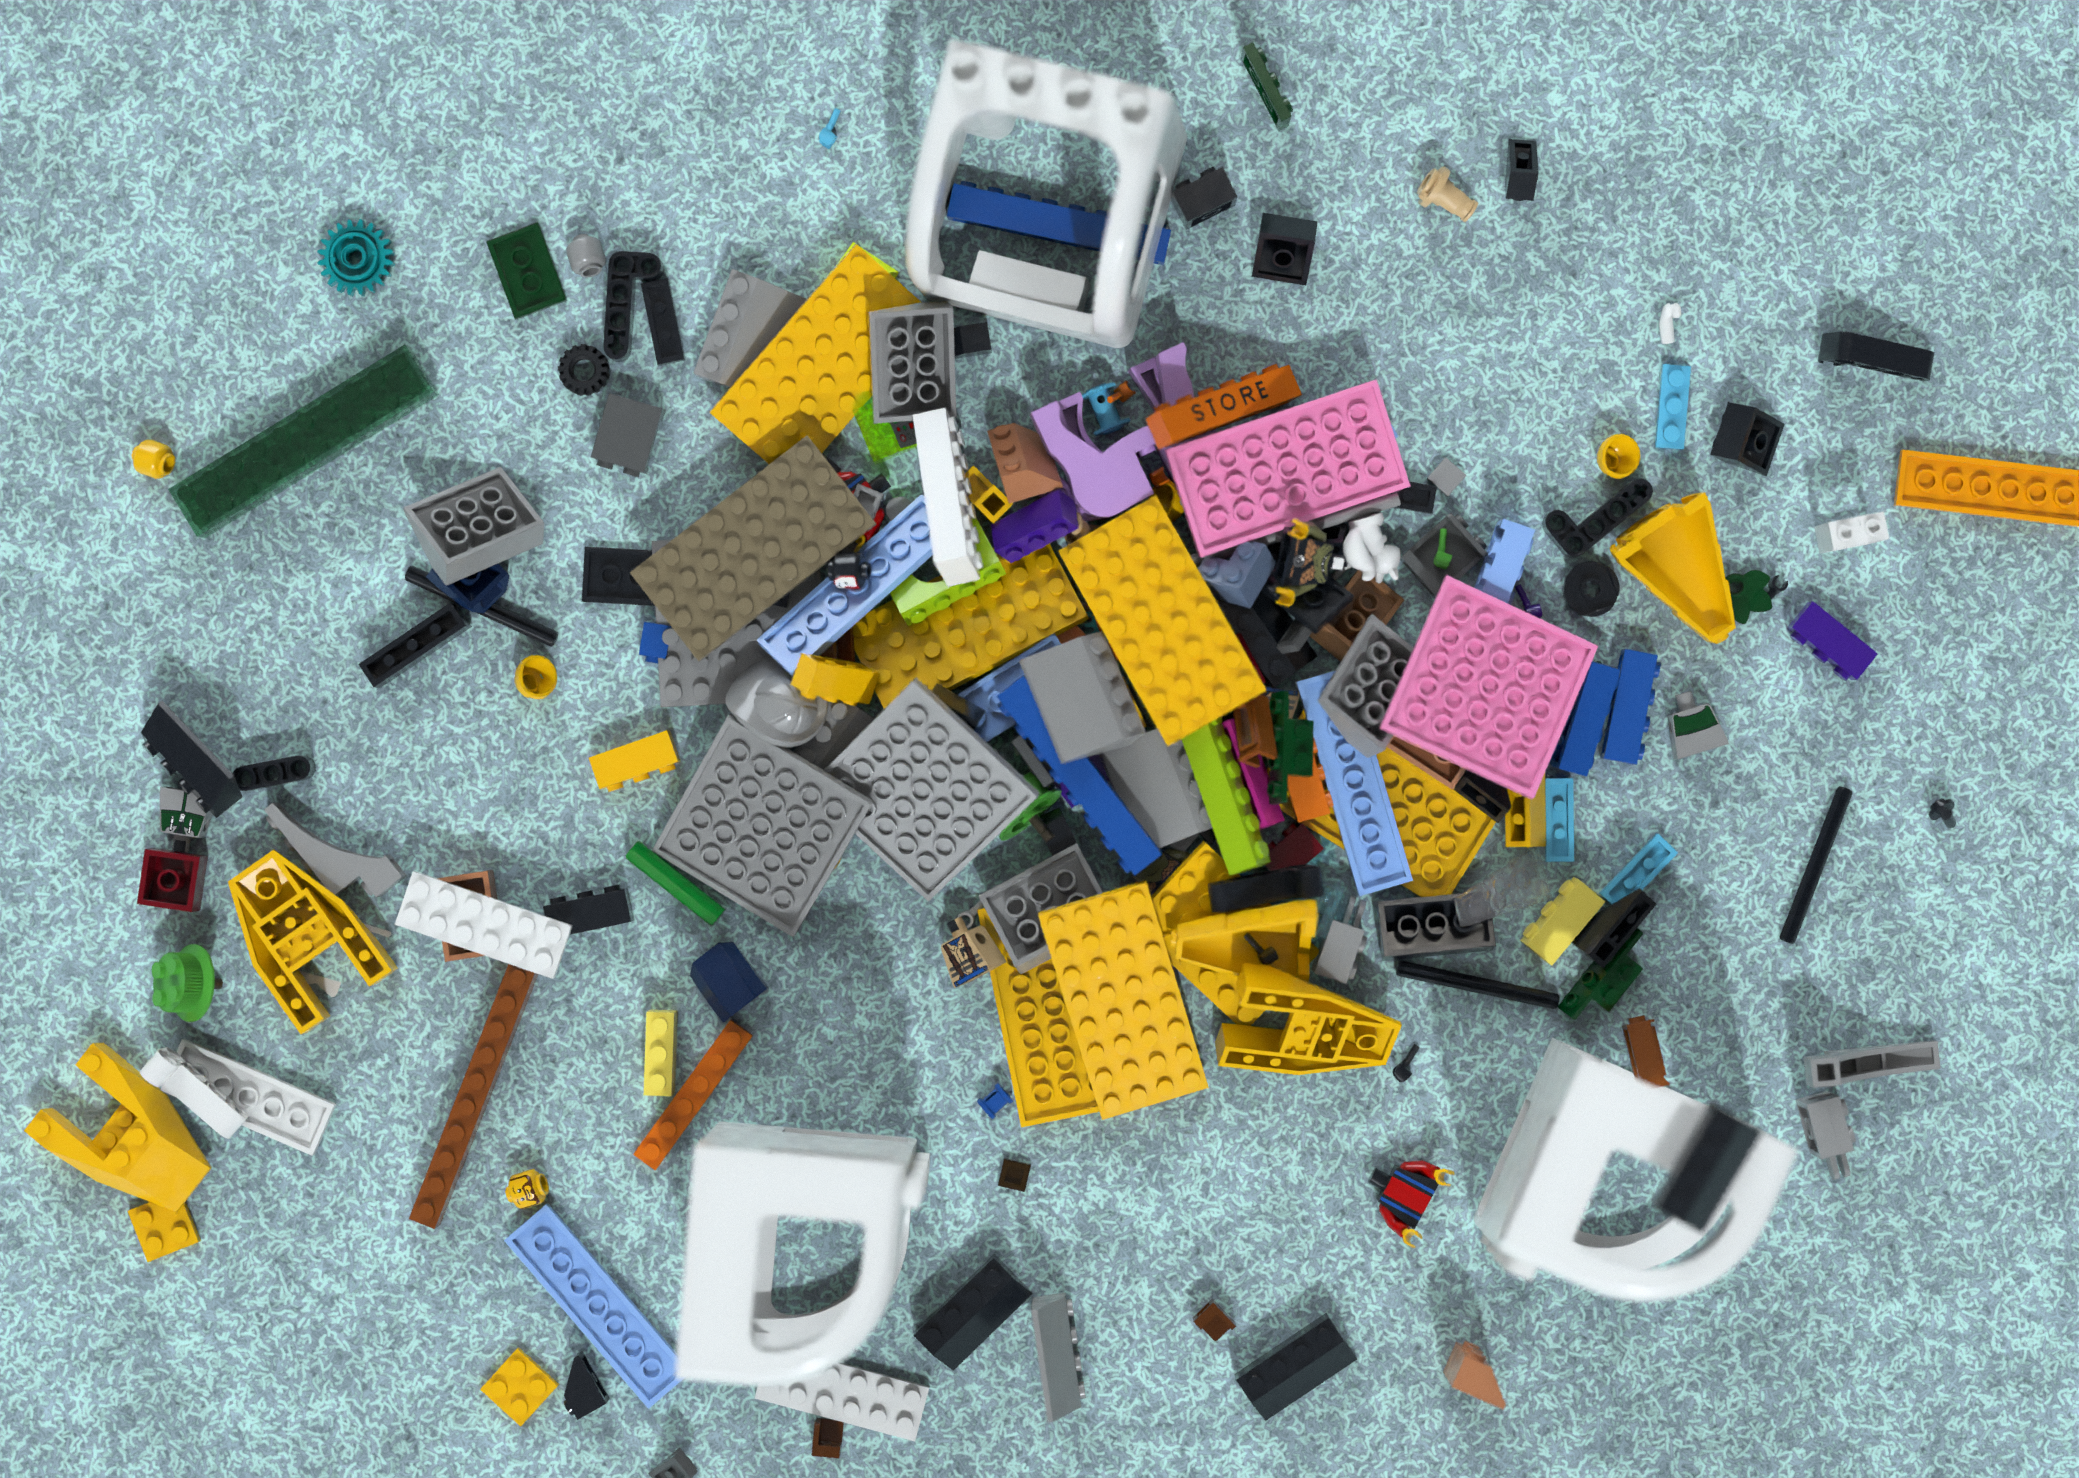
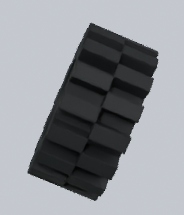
M581 344V346L574 345L571 350L564 352L563 358L560 357V366H558L559 379L571 392L581 396H590L592 393H598L607 384L606 381L610 376V366L606 357L595 347L587 346L586 344ZM581 360H589L594 365V374L586 381L578 380L574 375V366Z

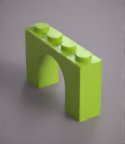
M977 518L972 519V526L977 528L979 543L975 545L976 552H980L983 561V568L979 569L981 579L948 587L944 580L927 583L916 579L911 574L890 592L908 626L922 622L927 616L938 610L946 609L951 603L962 597L972 595L975 590L996 582L1001 576L1006 574Z

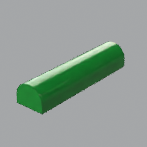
M637 841L625 855L629 862L710 926H714L725 912V908L652 852L642 842Z

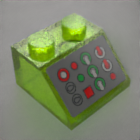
M872 403L853 410L875 465L917 448L914 421L873 423Z

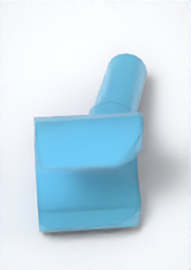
M836 108L828 124L819 134L820 144L827 149H830L837 139V136L831 132L841 112Z

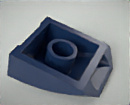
M495 564L447 586L433 568L426 577L442 592L471 612L485 613L507 591L510 576L499 564Z
M719 942L692 963L690 977L723 1023L769 988L734 942Z

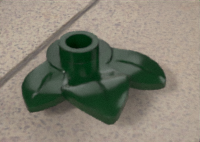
M1751 570L1744 575L1733 573L1725 577L1729 582V587L1733 582H1737L1741 586L1739 592L1734 593L1730 590L1735 621L1746 624L1750 611L1766 612L1772 609L1771 598L1763 589L1770 581V576L1759 570Z

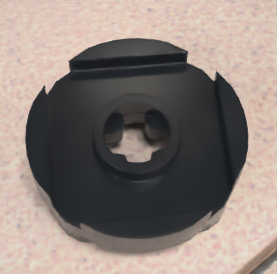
M1588 561L1578 564L1564 578V600L1571 610L1581 616L1597 617L1607 613L1612 609L1617 601V596H1619L1620 585L1616 574L1612 569L1599 562ZM1589 581L1592 585L1597 584L1598 590L1595 591V597L1584 593V589L1587 587L1586 583Z

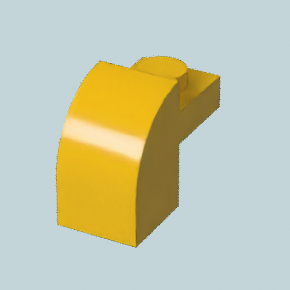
M974 465L965 473V478H969L972 488V494L968 495L969 501L994 524L1013 503L1009 504L1007 497Z

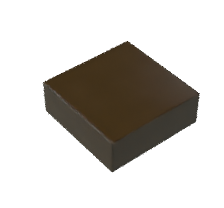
M1004 1158L998 1186L1025 1192L1031 1164Z

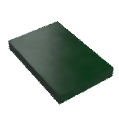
M538 222L486 241L515 320L568 301Z

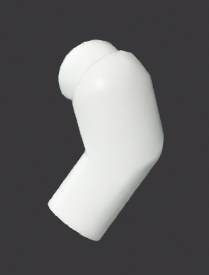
M1667 303L1662 308L1659 321L1662 344L1675 342L1673 318L1681 316V307L1678 303L1671 305Z

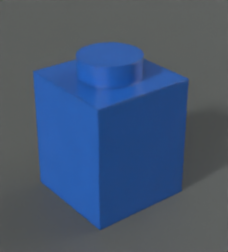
M644 622L639 655L646 656L645 662L658 664V658H667L669 645L663 642L662 634L665 630L671 629V626Z

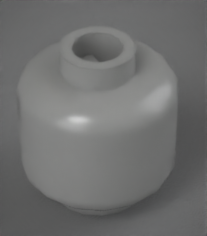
M587 234L577 235L566 248L568 260L574 273L587 278L598 275L602 271L606 258L601 242L596 237L588 236Z

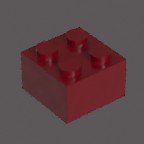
M157 848L145 849L137 904L187 912L200 911L208 856Z

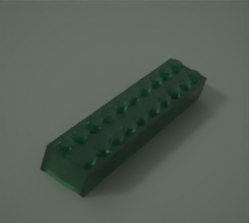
M404 344L168 490L195 535L205 539L439 396V393L413 350Z

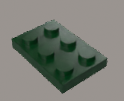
M1251 42L1243 47L1241 60L1277 130L1280 131L1289 126L1293 108L1287 97H1281L1278 91L1280 83L1275 73L1268 72L1265 65L1267 58L1262 48L1256 49L1254 43Z

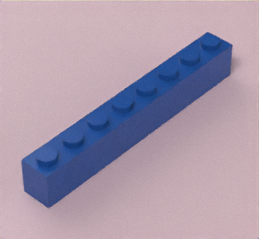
M961 181L960 185L953 184L947 212L948 220L1102 252L1110 216L1108 211L1096 210V213L1086 212L1085 207L1069 204L1068 208L1058 206V201L1042 198L1041 202L1030 200L1031 196L1028 194L1015 192L1014 196L1003 194V189L988 187L987 190L976 188L977 184L968 181ZM1142 224L1135 260H1140L1149 228L1147 224ZM1166 224L1163 226L1154 258V264L1163 266L1171 230L1166 229Z
M1025 676L1019 678L997 696L1001 701L997 704L999 709L1006 717L1011 715L1018 723L1014 726L1016 731L1024 740L1028 737L1035 745L1032 748L1034 754L1041 762L1046 760L1052 767L1049 773L1058 784L1061 782L1065 784L1069 790L1066 795L1075 806L1079 804L1086 812L1083 817L1093 829L1096 826L1103 834L1100 839L1110 851L1116 850L1121 857L1117 861L1126 873L1132 871L1136 875L1163 854L1089 757L1061 764Z

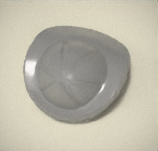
M772 657L753 664L739 674L726 695L727 708L746 729L760 739L781 747L799 746L816 736L826 720L828 701L820 696H816L815 700L801 696L799 694L801 690L791 685L793 677Z

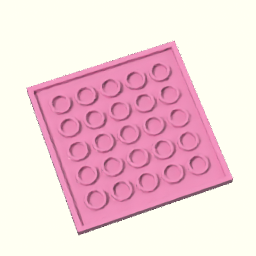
M1447 575L1442 581L1379 729L1520 795L1533 799L1598 646Z

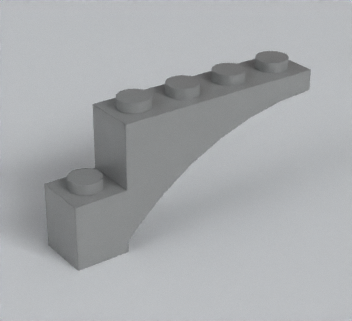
M279 802L272 803L264 809L268 814L266 817L268 823L275 830L280 829L284 834L285 838L283 841L287 847L293 852L297 851L303 858L300 861L303 867L309 873L314 872L320 880L319 883L337 896L361 878L363 880L361 886L370 896L374 894L375 897H381L407 876L390 854L383 857L363 855L339 848L324 841L292 818Z
M1936 1040L1824 1051V1055L1803 1057L1806 1085L1813 1088L1838 1086L1853 1081L1886 1075L1940 1069L1938 1041Z

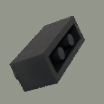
M620 884L604 887V893L594 895L593 890L576 893L577 899L567 901L566 896L549 899L550 905L543 906L545 916L573 925L570 935L635 921L628 888L621 889Z

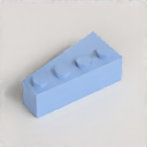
M1506 519L1498 521L1487 549L1488 555L1484 558L1474 588L1511 605L1515 592L1512 590L1515 582L1519 581L1524 570L1522 564L1525 556L1531 550L1535 529Z

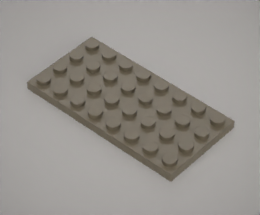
M807 435L632 570L630 574L700 662L824 566L830 559H833L837 553L842 552L877 524Z

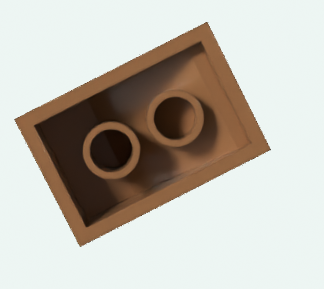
M1357 570L1344 586L1345 589L1354 595L1353 601L1316 635L1313 632L1310 634L1313 640L1340 662L1371 614L1387 625L1404 601L1401 596L1384 582L1378 584L1375 577L1370 581L1362 580V572L1360 570Z

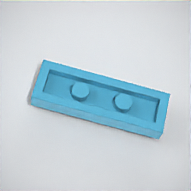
M1662 365L1655 448L1684 450L1691 366Z
M1545 778V862H1574L1573 778Z
M1656 833L1599 894L1612 905L1638 888L1643 890L1678 852Z

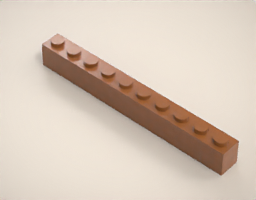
M508 964L410 1214V1220L433 1229L441 1225L539 974Z

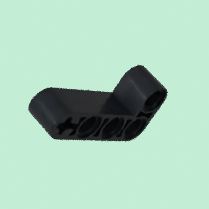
M619 251L614 253L609 259L603 348L605 354L613 361L623 362L631 355L636 280L655 281L660 279L664 273V265L655 254ZM622 259L629 260V268L625 272H618L616 269L617 263ZM648 261L657 262V269L652 274L644 272V265ZM627 287V296L622 300L615 299L616 289ZM618 314H623L626 316V323L622 327H614V317ZM612 332L619 334V344L624 347L623 350H619L618 355L611 350V347L617 345V337L611 335Z
M1841 331L1822 334L1818 362H1833L1834 366L1851 365L1908 379L1930 381L1934 352L1857 333Z
M1636 479L1624 486L1578 525L1564 511L1554 510L1543 518L1542 528L1562 554L1569 558L1578 557L1649 501L1653 494V487L1645 479ZM1633 486L1636 488L1643 487L1644 491L1641 493L1643 498L1638 496L1630 502L1626 499L1636 491ZM1613 502H1617L1623 507V514L1620 517L1612 515L1610 511ZM1552 516H1557L1562 520L1563 525L1560 531H1555L1550 527L1549 521ZM1591 520L1600 522L1602 530L1599 535L1590 532L1588 525ZM1570 537L1579 540L1580 549L1578 552H1571L1568 549L1567 541Z
M1308 864L1294 865L1207 884L1211 912L1213 913L1226 912L1293 897L1312 898L1324 895L1321 867Z

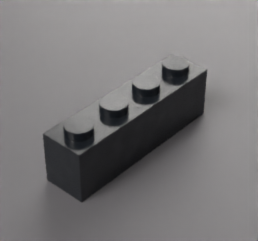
M450 602L358 665L374 688H381L472 626L456 603Z

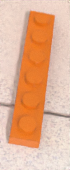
M733 1020L728 1022L633 1154L653 1170H657L753 1037L751 1033Z

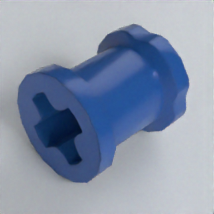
M999 1083L995 1085V1089L985 1098L977 1100V1103L991 1119H994L996 1113L1007 1103L1011 1104L1013 1102V1099Z

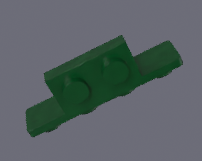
M1284 690L1272 693L1269 701L1278 757L1274 760L1268 758L1267 761L1270 769L1267 794L1269 796V804L1271 805L1287 802L1288 776L1313 777L1314 721L1289 718V691Z
M1637 928L1604 968L1593 961L1569 993L1565 995L1558 1008L1574 1020L1578 1018L1591 1000H1594L1603 1009L1610 1012L1643 970L1641 966L1627 955L1641 938L1643 932Z

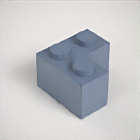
M1248 541L1237 546L1229 561L1208 555L1205 556L1198 570L1214 599L1251 608L1274 569L1276 562L1265 544Z

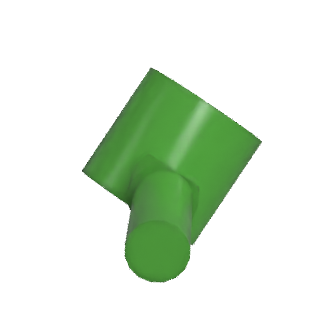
M1440 529L1439 546L1433 561L1435 566L1442 569H1447L1452 559V555L1444 552L1447 529Z

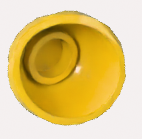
M1622 433L1609 436L1602 442L1597 452L1596 459L1599 469L1604 474L1615 479H1622L1632 474L1640 462V449L1636 441Z
M1169 481L1159 488L1154 486L1152 488L1154 494L1148 497V499L1156 495L1171 523H1173L1184 512L1179 502L1181 500L1175 483Z
M530 655L521 660L516 668L514 676L515 686L521 695L527 698H546L557 684L556 669L546 657Z

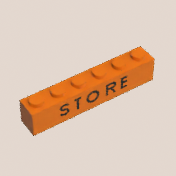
M1277 364L1263 369V374L1257 375L1256 371L1242 376L1241 382L1236 383L1235 379H1231L1220 384V389L1214 391L1212 386L1197 393L1198 397L1192 398L1191 394L1175 400V405L1170 406V403L1166 402L1154 407L1155 413L1145 419L1158 450L1279 407L1302 396L1290 365L1279 368Z

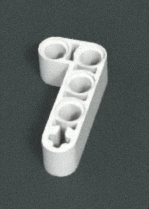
M168 1047L158 1049L140 1070L142 1077L156 1087L164 1086L217 1133L227 1139H230L248 1118L244 1110L177 1052Z

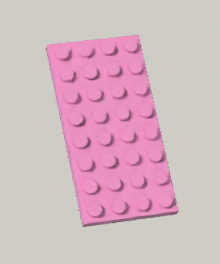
M1377 379L1164 450L1199 557L1283 530L1284 527L1295 526L1292 522L1294 518L1301 522H1307L1410 487Z

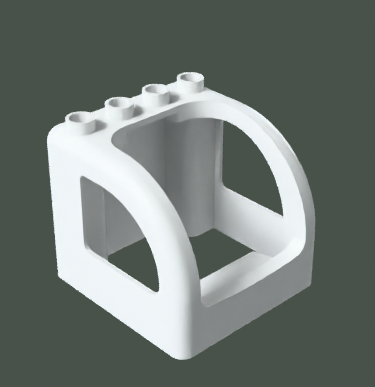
M949 40L919 152L909 203L905 255L907 270L913 284L927 299L933 302L947 301L956 308L1113 348L1127 346L1135 334L1187 141V134L1174 96L1152 87L964 41ZM1021 117L1085 133L1088 137L1103 142L1114 152L1119 164V180L1100 259L1094 315L1083 313L1091 285L1087 277L979 250L969 284L943 276L945 266L940 256L938 239L967 133L987 139L999 140L1011 133L1016 118ZM1156 180L1161 183L1131 291L1133 267L1141 227L1152 184Z
M1552 1037L1476 1210L1474 1223L1483 1232L1480 1242L1487 1246V1252L1494 1255L1493 1259L1501 1263L1500 1267L1529 1281H1533L1538 1268L1583 1288L1608 1297L1632 1301H1658L1692 1293L1713 1283L1736 1266L1751 1250L1770 1218L1799 1150L1761 1130V1136L1704 1234L1697 1232L1672 1217H1668L1660 1224L1643 1232L1624 1236H1602L1577 1230L1612 1151L1622 1150L1670 1171L1708 1105L1665 1086L1655 1088L1635 1079L1633 1072ZM1730 1200L1732 1207L1718 1229L1701 1247L1675 1264L1661 1268H1650L1677 1257L1703 1238L1715 1225Z
M719 1121L694 1148L676 1379L741 1385L771 1386L789 1384L823 1373L851 1355L875 1329L887 1308L907 1251L911 1208L919 1209L920 1201H923L924 1194H926L930 1153L916 1152L917 1139ZM778 1216L857 1222L864 1226L865 1239L861 1276L854 1286L839 1300L820 1310L805 1314H783L775 1309L771 1296Z

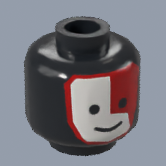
M837 553L834 559H830L828 564L829 580L833 581L837 588H861L865 584L866 579L871 577V564L866 562L865 556L862 553Z

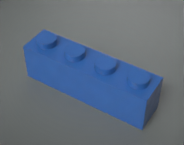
M1621 649L1617 668L1621 670L1619 684L1614 690L1611 699V710L1608 715L1601 759L1637 765L1638 760L1643 759L1645 744L1641 743L1643 732H1648L1650 717L1646 715L1648 705L1652 706L1655 699V689H1652L1653 679L1658 678L1661 662L1657 661L1658 655Z
M1594 661L1591 662L1548 765L1588 776L1589 770L1594 764V753L1597 744L1602 738L1605 718L1611 710L1610 702L1614 690L1619 684L1620 669Z

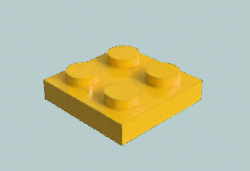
M152 1202L127 1211L147 1262L201 1241L186 1202L178 1212Z
M518 1347L480 1390L521 1427L556 1389L559 1383Z

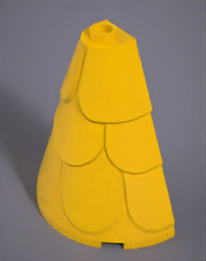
M1701 492L1682 497L1681 504L1673 503L1671 505L1668 503L1644 516L1615 539L1618 545H1611L1610 552L1616 559V562L1645 585L1646 590L1668 606L1674 616L1705 641L1718 644L1729 637L1728 633L1734 630L1736 625L1729 582L1725 579L1721 548L1717 540L1711 502L1708 500L1706 493Z
M1297 900L1258 909L1242 910L1228 915L1220 913L1177 924V930H1171V947H1176V959L1219 973L1226 972L1239 976L1243 963L1264 965L1259 961L1258 953L1243 937L1246 933H1249L1264 950L1272 946L1278 954L1279 959L1265 966L1274 967L1309 982L1311 937H1315L1317 924L1316 900Z

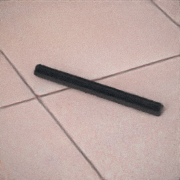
M410 566L405 573L406 581L458 604L426 577L428 572L415 566ZM495 603L485 613H478L550 647L554 646L558 639L557 631Z
M1839 786L1835 792L1780 934V939L1784 942L1794 944L1853 794L1848 788Z
M1402 960L1398 961L1396 967V975L1404 978L1550 1009H1557L1560 998L1557 993Z

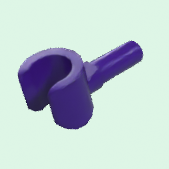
M1522 585L1515 586L1523 602L1524 611L1541 619L1542 609L1540 604L1531 605Z

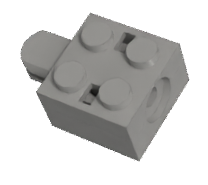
M1350 896L1347 901L1341 921L1328 918L1318 948V955L1315 957L1311 968L1316 974L1347 984L1348 978L1353 980L1358 964L1354 962L1357 952H1363L1367 937L1364 936L1365 931L1359 928L1366 907V901L1360 900L1351 925L1348 924L1356 897Z
M1829 1091L1795 1099L1810 1154L1820 1159H1826L1829 1174L1833 1180L1840 1178L1839 1169L1843 1177L1850 1176L1851 1172L1846 1153L1854 1151L1852 1143L1856 1142L1852 1127L1847 1126L1845 1116L1848 1115V1109L1845 1100L1840 1099V1096Z

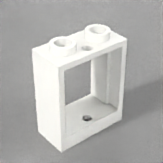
M1884 511L1832 521L1814 527L1820 554L1889 539Z

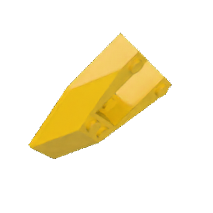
M272 850L228 881L252 965L300 1034L309 1032L329 1018L330 1014L298 969L336 942L340 944L368 986L379 983L398 969L382 944L345 901L276 850Z
M1243 963L1236 982L1240 1007L1289 1012L1290 1014L1284 1030L1221 1023L1215 1040L1218 1066L1304 1075L1386 1065L1402 1024L1400 1021L1361 1003L1274 967Z
M92 1043L75 1066L118 1100L121 1105L93 1140L54 1108L40 1109L24 1131L42 1147L93 1180L178 1212L211 1170V1165L167 1094L161 1091L159 1087L145 1080L136 1068L105 1043Z

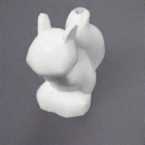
M1382 512L1348 521L1349 532L1343 542V553L1346 562L1352 568L1362 572V580L1370 581L1375 577L1378 584L1382 582L1384 574H1390L1394 580H1398L1397 568L1401 557L1400 548L1384 544L1387 541V537L1382 535L1380 529L1384 521Z

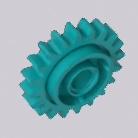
M350 219L347 221V228L337 223L338 232L335 233L332 230H328L327 232L331 239H321L326 249L317 250V253L325 257L317 262L319 266L326 267L320 273L321 276H331L327 284L332 287L338 283L337 291L343 293L347 288V293L351 297L354 296L356 289L362 297L365 296L366 288L376 293L374 284L378 283L381 286H385L382 276L391 277L392 274L386 268L395 266V263L388 259V257L395 255V251L386 249L392 241L390 239L381 240L385 232L382 229L375 232L376 225L370 223L365 228V221L359 219L356 227ZM360 251L362 253V260L358 264L352 265L350 261L352 254Z

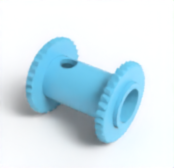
M1114 382L1100 384L1082 394L1083 400L1089 399L1100 429L1093 432L1095 436L1113 433L1130 423V418L1121 420L1114 402L1109 403L1107 401V397L1111 396L1109 390L1116 387ZM1103 397L1105 402L1099 403L1097 399Z

